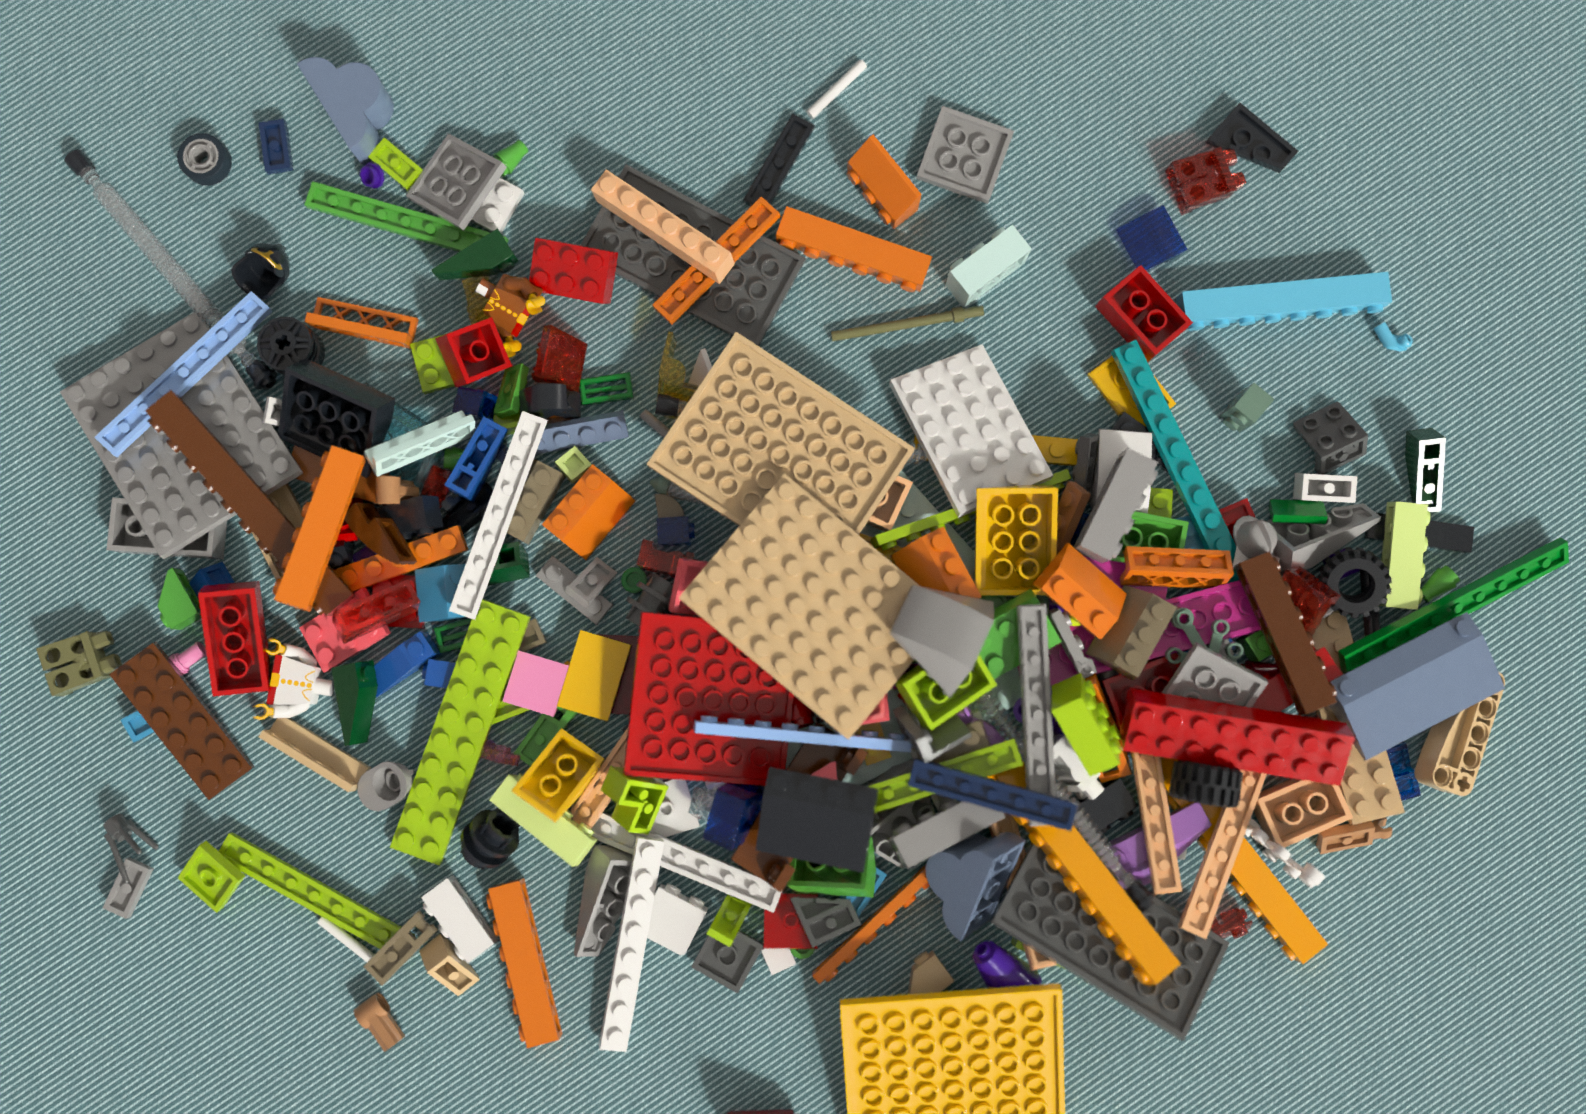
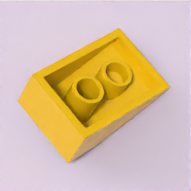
M561 728L514 786L512 792L556 823L583 793L603 764L604 758Z

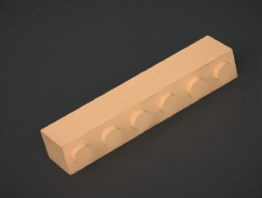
M607 169L591 188L599 204L718 284L722 282L735 263L730 251Z

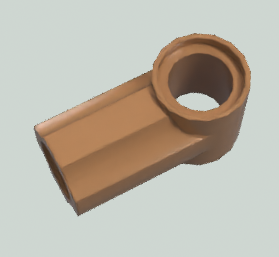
M376 476V504H400L402 500L419 496V488L414 485L413 481L400 480V477Z
M375 993L353 1010L359 1024L363 1028L370 1030L384 1052L405 1037L390 1014L391 1010L387 1000L380 993Z

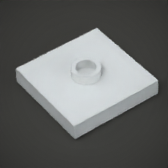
M681 779L665 781L664 783L669 787L650 831L664 837H669L700 827L687 781Z

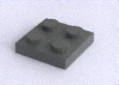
M740 930L730 947L708 935L691 967L732 991L739 993L764 944Z

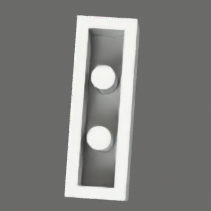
M454 875L448 877L421 897L424 901L423 907L430 916L434 915L437 919L440 932L445 938L451 939L455 945L454 951L461 960L465 959L469 963L499 940Z

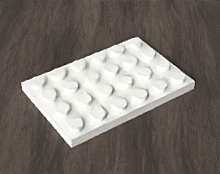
M983 344L890 380L889 385L958 518L976 511V488L1039 485L1051 480L1054 476Z

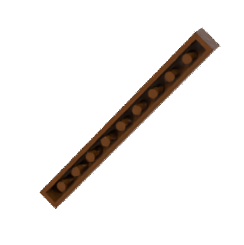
M170 390L145 410L151 417L147 421L158 433L163 431L169 437L166 443L176 453L181 451L187 459L184 460V463L194 473L198 471L205 478L202 481L204 486L212 494L217 491L223 498L220 501L221 505L230 514L235 512L241 518L238 522L239 525L248 534L253 532L259 539L256 544L265 554L272 553L277 559L274 564L284 574L285 569L282 568L286 554L293 551L295 543L292 542V537L296 527L180 396ZM329 564L325 570L312 607L320 615L325 613L327 616H332L356 595Z

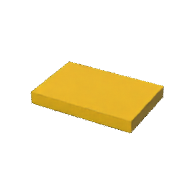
M1113 356L1087 374V377L1118 416L1121 412H1125L1146 427ZM1155 377L1169 408H1172L1176 405L1175 401Z
M580 630L557 707L609 721L632 645Z

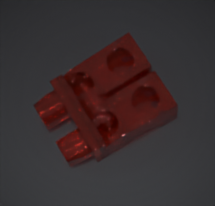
M1221 147L1212 151L1172 161L1165 172L1172 191H1177L1174 196L1182 215L1188 214L1202 206L1227 199L1246 184V179L1242 172L1231 175L1229 167L1237 163L1234 149L1222 151Z
M643 539L636 565L643 570L675 577L679 558L696 560V556L691 552H686L685 556L679 551L669 553L656 550V545L653 541Z
M1301 566L1288 568L1282 580L1286 581L1291 588L1292 596L1290 598L1294 606H1297L1302 613L1303 621L1301 622L1305 631H1309L1313 636L1331 605L1336 604L1341 595L1323 582H1318L1319 579Z

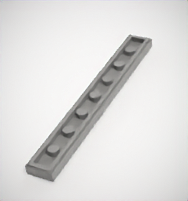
M1046 604L1016 605L1026 788L1056 796ZM1027 819L1029 826L1046 825Z

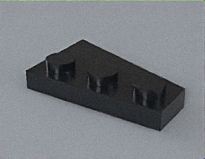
M1241 103L1233 109L1205 142L1208 145L1277 173H1280L1298 153L1296 148Z

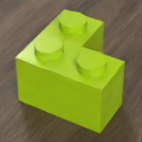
M610 766L601 791L617 803L611 816L613 820L628 832L649 835L669 786L659 778L627 776L623 774V768Z

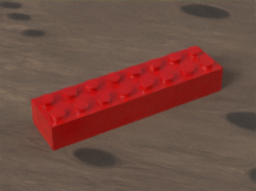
M1130 688L1120 729V742L1123 751L1337 786L1341 785L1355 739L1350 728L1344 722Z

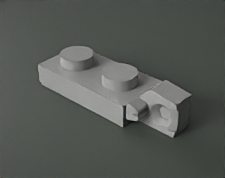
M1057 608L1047 611L1046 615L1059 636L1061 645L1077 673H1082L1084 678L1095 674L1097 671L1093 660L1084 657L1081 651L1084 649L1081 639L1078 635L1074 636L1069 628L1072 622L1065 611L1061 612Z

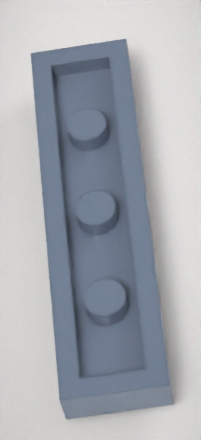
M624 411L546 424L536 454L628 438L629 432Z

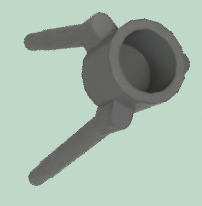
M120 813L109 818L103 827L107 831L104 837L110 845L123 882L127 884L129 883V878L115 840L118 842L126 840L137 854H141L142 850L131 837L133 831L153 849L157 850L159 846L141 831L131 819L127 820Z

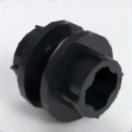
M498 808L480 811L462 830L460 835V853H462L464 859L470 865L481 868V870L499 867L518 848L520 825Z

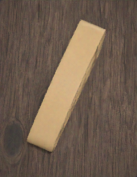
M1499 672L1502 682L1505 686L1504 676ZM1503 690L1431 727L1415 767L1414 774L1418 782L1439 791L1459 796H1466L1472 791Z

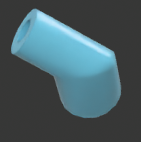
M1385 322L1373 328L1386 349L1401 352L1407 350L1413 343L1411 336L1408 334L1402 336L1392 334Z

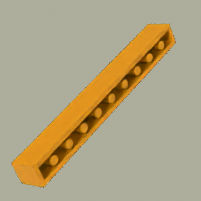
M1022 760L1023 766L987 778L1026 788L1025 762ZM1012 815L1014 820L1019 825H1023L1030 833L1029 838L1036 847H1040L1046 854L1048 864L1054 870H1058L1063 876V883L1068 890L1073 893L1075 892L1080 898V904L1084 911L1089 915H1093L1097 920L1100 932L1113 941L1116 945L1115 950L1124 961H1128L1133 967V974L1140 983L1146 984V986L1157 985L1180 965L1174 954L1074 826H1072L1071 831L1050 825L1029 826L1027 819Z
M1160 757L1169 807L1172 810H1178L1193 803L1176 799L1169 795L1173 762L1177 761V759ZM1201 804L1212 824L1197 840L1200 847L1206 852L1222 808ZM1244 837L1229 876L1233 880L1230 885L1238 895L1242 896L1244 894L1250 902L1247 904L1250 911L1257 918L1261 916L1265 921L1266 925L1264 928L1273 939L1278 938L1283 944L1281 950L1290 961L1296 960L1304 964L1326 947L1328 943Z

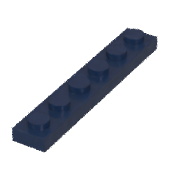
M918 758L914 760L908 786L1068 831L1072 829L1078 807V802L933 762L925 763L922 759Z

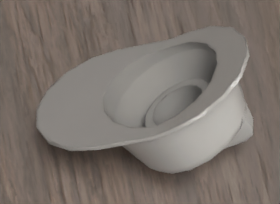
M1243 516L1236 521L1233 527V537L1243 555L1251 559L1270 551L1271 555L1275 556L1274 548L1278 537L1276 530L1270 523L1262 519L1258 520L1252 516Z
M390 761L382 762L366 771L358 782L357 792L361 802L372 811H382L400 802L412 787V775L415 771L413 769L409 770L403 764Z

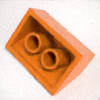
M874 134L871 135L848 161L846 174L853 185L856 186L858 184L864 191L862 195L868 204L876 206L879 210L878 215L886 225L890 224L895 229L918 211L922 194Z
M592 464L542 525L587 560L636 500Z
M944 526L916 539L890 556L894 565L921 587L977 599L982 597Z
M1066 543L1032 583L1084 629L1100 640L1119 619L1127 595L1069 543Z

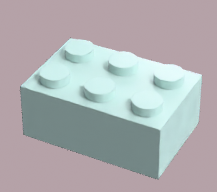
M1013 225L1006 230L1004 227L1000 228L991 236L992 240L986 245L983 242L978 244L970 252L972 254L966 260L960 258L950 266L951 271L947 274L948 278L945 286L963 309L1025 263L1032 249Z

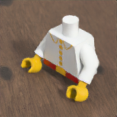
M275 638L267 639L268 641L276 642L274 650L264 648L268 654L275 655L266 704L271 706L255 704L253 707H262L264 713L260 717L253 716L254 719L262 720L267 718L268 715L270 718H291L307 711L310 704H317L319 695L332 696L335 688L334 681L322 679L323 671L320 666H317V660L308 651L288 643L281 645Z

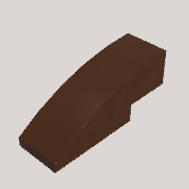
M354 503L348 509L344 520L356 536L372 551L395 564H415L417 562L392 518H381L375 506L371 503Z

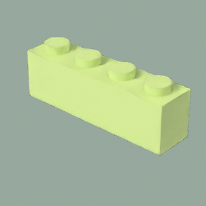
M1387 502L1381 561L1389 571L1388 573L1392 580V583H1390L1392 590L1391 594L1386 595L1388 599L1386 604L1381 603L1379 606L1418 610V604L1422 602L1423 592L1420 589L1421 578L1425 574L1423 553L1428 546V539L1425 537L1426 526L1430 522L1428 504Z
M519 773L518 776L509 774L489 800L572 867L578 866L598 840L592 835L594 831L583 822L579 825L571 819L574 815L569 810L556 823L512 792V789L522 778L523 774Z

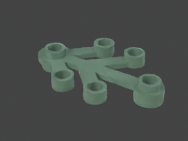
M1178 607L1170 619L1171 624L1176 628L1183 629L1192 646L1197 642L1206 647L1193 625V613L1187 608ZM1185 613L1188 619L1185 623H1181L1179 617ZM1216 619L1211 624L1212 635L1208 649L1218 654L1223 636L1230 629L1227 621ZM1220 622L1224 624L1222 632L1216 630V626ZM1236 642L1228 643L1225 646L1226 658L1236 662L1237 658H1240L1243 654L1242 645ZM1236 645L1238 652L1232 655L1230 648ZM1170 647L1165 652V658L1173 664L1182 663L1188 653L1182 652L1179 648ZM1174 650L1178 652L1176 660L1170 658V654Z

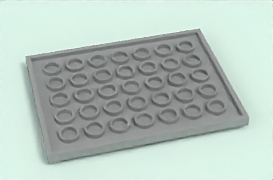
M198 310L60 391L157 553L163 559L237 514L235 512L230 514L221 505L220 501L223 498L217 491L212 494L204 486L202 481L205 478L199 471L194 473L184 463V460L187 459L181 451L176 453L166 443L169 437L163 431L158 433L150 426L118 457H115L94 437L210 330L209 325ZM228 355L220 360L181 397L266 495L271 494L303 474V471L283 440L279 437L274 426L263 423V409Z

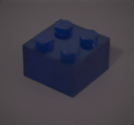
M726 783L717 788L702 838L730 851L739 844H744L749 832L748 829L762 808L765 788L760 785Z

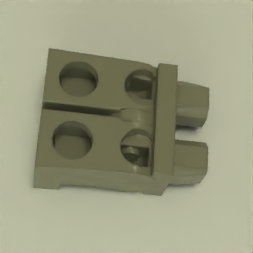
M86 631L79 635L36 648L43 671H51L45 673V677L52 696L64 697L75 690L110 678L109 674L122 665L117 654L105 655L103 648L114 644L110 631Z

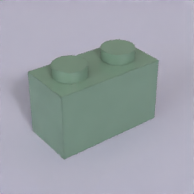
M1252 383L1237 394L1220 417L1224 419L1223 422L1228 428L1241 432L1253 425L1275 399L1256 383Z

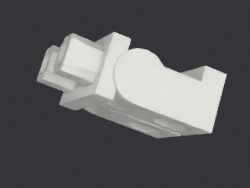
M1054 735L1055 779L1062 783L1060 788L1064 792H1073L1079 800H1083L1086 797L1094 800L1104 791L1103 786L1097 780L1101 773L1089 777L1066 735Z

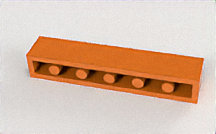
M788 206L785 208L776 233V242L791 251L795 248L803 251V254L813 259H818V257L824 258L833 266L842 267L844 265L850 267L856 274L876 276L878 281L885 284H890L891 282L901 285L900 288L908 292L921 291L932 259L930 255Z
M331 446L330 452H324L320 464L324 468L321 476L315 477L311 487V492H314L311 502H306L302 510L301 517L305 519L302 527H297L293 534L292 542L295 543L293 551L286 554L282 568L285 569L282 579H277L272 593L276 595L274 600L308 612L311 611L366 460L364 456L335 446Z
M520 878L494 885L488 889L489 894L486 895L488 907L490 910L493 909L496 919L493 920V929L495 935L500 936L502 944L499 947V953L502 962H506L508 969L506 973L507 986L509 989H513L515 999H512V1007L515 1015H519L521 1025L518 1028L520 1039L522 1042L525 1041L527 1048L557 1041L563 1033L525 879Z

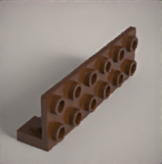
M818 722L815 723V726H823V727H825V726L822 725L821 723H818ZM825 727L826 732H833L827 727ZM803 743L786 770L811 775L827 764L836 762L838 781H842L847 773L853 776L856 774L868 752L856 747ZM760 810L731 856V860L781 893L796 870L790 865L794 858L756 851Z

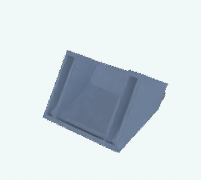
M1466 612L1331 681L1337 692L1335 697L1337 703L1329 707L1339 722H1344L1348 725L1355 736L1353 744L1364 761L1500 692L1505 689V686L1483 634Z

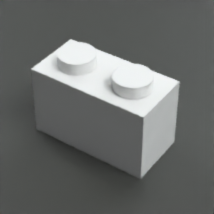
M1295 473L1293 499L1355 503L1357 476Z

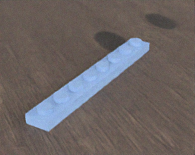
M252 291L248 293L94 438L115 457H118L151 426L147 421L151 418L145 412L147 408L170 390L181 398L272 313V310Z
M702 715L701 720L694 719L693 731L700 734L911 752V744L907 739H904V735L901 733H888V737L878 736L877 731L862 730V735L853 734L847 740L836 730L835 732H826L823 726L809 725V730L798 729V724L782 723V727H771L772 722L756 720L755 725L744 724L745 720L738 718H728V722H717V717Z

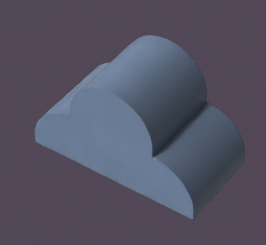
M310 57L298 62V67L348 148L363 166L372 162L368 156L381 142L378 130L390 121L394 111L393 99L378 75L371 67L358 62L347 63L337 69L331 62L319 57Z
M1002 832L991 839H987L980 834L974 833L930 856L926 864L928 883L933 892L944 901L942 906L944 922L952 935L959 941H962L991 921L1026 841L1019 835L1012 832Z

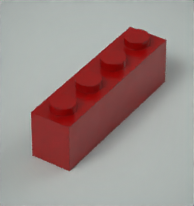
M1312 646L1316 656H1320L1324 662V674L1327 681H1332L1341 676L1342 672L1326 648L1322 647L1316 650ZM1280 671L1272 677L1268 673L1263 676L1267 679L1268 684L1252 705V708L1280 712L1294 704Z

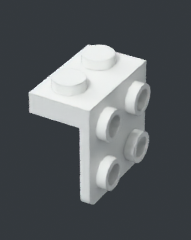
M661 883L654 895L647 938L679 955H684L703 921L708 907L704 906L705 902L697 897L690 896L688 898L681 894V890L669 883L665 886Z

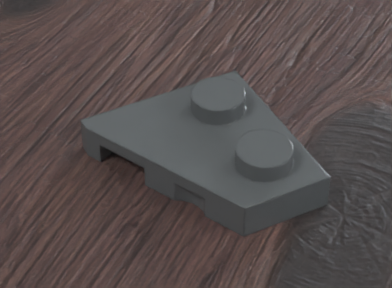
M799 897L790 899L811 948L861 925L850 899Z

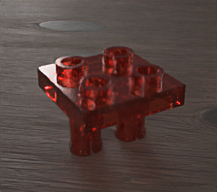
M552 325L544 326L541 342L537 345L539 348L536 349L538 357L536 366L532 369L535 371L531 374L532 379L535 382L547 381L549 383L564 384L567 390L578 392L588 344Z

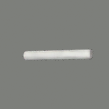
M860 59L806 111L808 116L814 119L867 68L866 63Z
M321 917L317 922L364 961L368 962L375 955L331 921Z

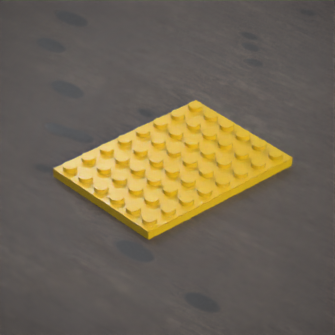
M1060 983L839 999L847 1114H1065L1063 1010Z

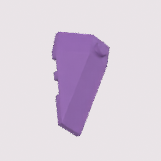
M1193 802L1170 813L1177 858L1212 825L1200 803ZM1142 826L1102 844L1100 854L1108 868L1131 882L1139 878L1144 886L1151 883Z

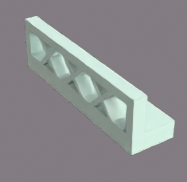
M461 410L364 451L365 457L376 476H381L471 438L475 433V419L472 414L465 416Z

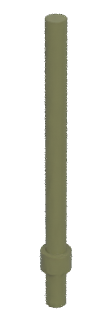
M983 305L964 309L960 306L951 308V311L831 331L832 342L953 321V323L964 322L967 318L984 316Z

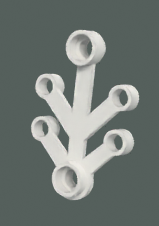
M1250 818L1244 836L1248 838L1251 835L1265 848L1262 853L1270 861L1275 863L1278 858L1286 864L1282 869L1295 880L1299 876L1310 888L1314 885L1318 886L1324 880L1325 876L1313 865L1306 863L1304 867L1300 866L1289 857L1291 854L1283 846L1268 840L1269 836L1260 829L1261 827L1257 822Z

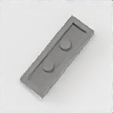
M551 556L536 574V577L595 625L599 624L613 606L611 602L599 594L585 608L566 594L567 587L578 576L554 556Z

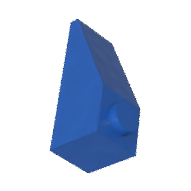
M483 417L447 479L445 486L459 496L474 502L488 477L508 429Z
M418 632L374 665L378 684L376 698L421 669L424 664H428V659H436L442 655L428 632Z

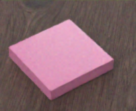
M518 650L503 702L554 717L569 665Z

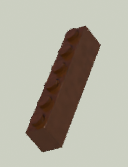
M1269 551L1234 566L1298 715H1306L1337 703L1335 698L1337 696L1336 689L1331 681H1327L1324 674V662L1320 656L1315 654L1312 647L1314 646V640L1310 632L1305 631L1301 622L1303 621L1302 613L1297 606H1294L1290 598L1292 591L1289 584L1282 580L1279 573L1281 567L1275 556L1272 557Z

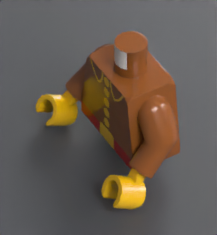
M503 274L497 285L482 278L475 291L489 299L483 312L489 318H493L501 339L505 342L503 345L508 357L515 356L516 352L521 350L522 345L518 340L513 339L514 337L517 338L530 314L535 315L542 312L540 306L545 304V298L540 295L543 290L532 285L526 277Z

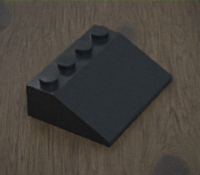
M303 359L286 367L278 435L282 440L319 457H323L325 451L330 452L331 446L362 455L366 462L361 476L367 478L371 474L372 467L366 459L364 451L384 442L392 423L395 398L313 361Z
M769 767L763 794L756 851L864 873L879 789Z

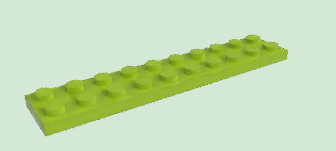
M482 599L475 620L472 619L390 848L439 866L442 864L531 616Z

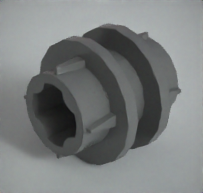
M654 573L646 585L640 581L637 582L636 586L643 589L637 600L629 596L626 599L627 602L632 604L626 618L639 626L641 612L662 614L670 612L668 608L673 585Z

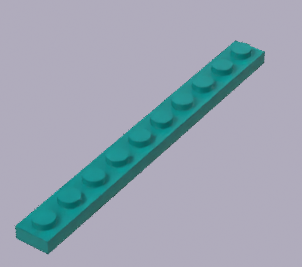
M1137 340L1112 350L1111 354L1148 431L1152 433L1153 442L1205 549L1230 551L1233 565L1237 548ZM1233 569L1234 575L1227 583L1239 581L1235 569Z

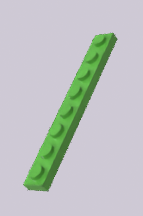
M313 181L304 204L308 209L457 252L462 251L490 233L467 226L463 231L442 218Z

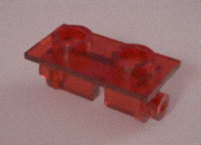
M432 465L420 495L438 496L439 503L441 504L449 490L445 483L451 471Z
M1237 907L1220 914L1223 922L1221 925H1219L1216 917H1214L1210 931L1222 938L1233 936L1236 939L1248 934V929H1250L1253 922L1252 920L1245 922L1244 919L1248 918L1245 909Z

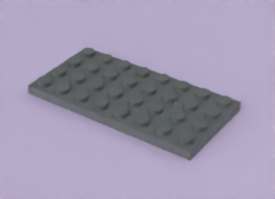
M627 164L619 175L620 179L715 242L736 222ZM604 206L601 207L581 243L582 246L618 252L615 275L659 298L691 267L686 261ZM762 235L735 262L720 284L715 282L686 312L731 336L737 332L757 346H760L801 271L806 258Z
M1032 843L990 922L1180 1041L1185 1040L1230 942L1210 930L1205 939L1179 928L1178 924L1183 913L1154 896L1152 899L1154 904L1142 912V915L1174 954L1180 965L1157 985L1146 986V984H1142L1136 979L1133 974L1134 969L1130 963L1124 961L1115 950L1116 945L1113 941L1100 932L1098 928L1099 923L1093 915H1089L1084 911L1080 904L1081 900L1076 893L1068 890L1063 883L1064 878L1060 872L1054 870L1048 864L1043 850ZM1106 867L1123 890L1132 883Z

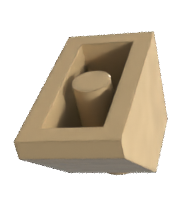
M439 934L419 950L427 973L460 996L480 980L479 976L465 959L461 960L454 951L455 945L442 934Z
M933 950L930 953L924 951L914 959L915 964L911 966L908 994L941 992L954 982V979Z

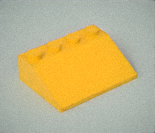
M1021 485L976 488L975 585L980 595H1020L1029 589L1035 595H1045L1032 583L1055 558L1057 553V487L1052 485Z

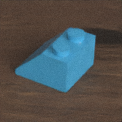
M466 564L442 565L415 570L419 622L469 619L449 611Z

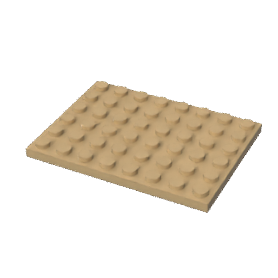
M735 332L648 461L647 466L738 526L743 523L785 473L859 535L916 448Z
M785 473L679 597L684 604L847 740L851 738L915 659H912L889 632L911 586L919 585Z

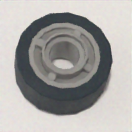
M197 133L189 136L181 143L177 153V162L182 172L193 182L202 186H212L222 182L228 176L232 167V158L229 150L216 137L207 133ZM208 156L207 161L201 163L202 159Z

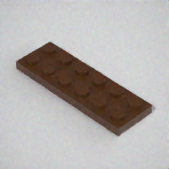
M153 642L109 674L208 800L255 767L157 642Z

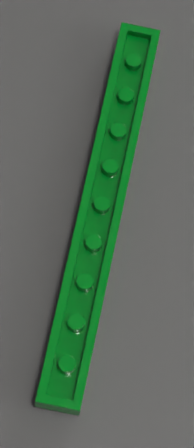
M1560 537L1338 651L1341 672L1346 674L1466 612L1470 614L1569 563L1568 541Z

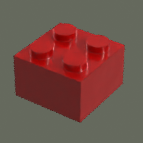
M492 317L435 338L455 387L469 384L512 367Z

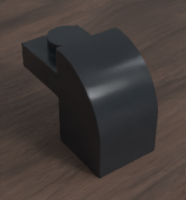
M538 384L519 391L520 416L522 411L543 419L554 415L568 419L581 418L580 393L567 390L564 384Z

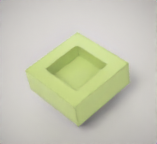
M575 446L555 461V466L572 484L583 476L592 465Z

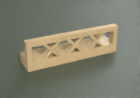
M277 718L270 730H262L258 736L347 792L358 790L360 777L371 769L367 764L291 718Z

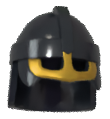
M258 243L244 252L245 256L235 263L231 269L236 284L246 294L252 291L261 300L269 298L289 277L290 261L285 253L286 248L281 244Z

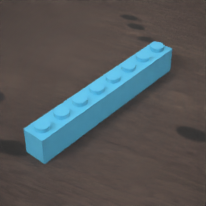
M1379 272L1182 291L1176 298V303L1193 322L1188 327V330L1195 331L1201 330L1207 325H1214V328H1224L1230 326V323L1239 322L1240 326L1255 324V321L1265 320V323H1276L1281 321V318L1299 321L1306 319L1310 315H1316V318H1327L1332 316V313L1350 316L1362 310H1367L1368 314L1378 313L1392 303L1389 273Z

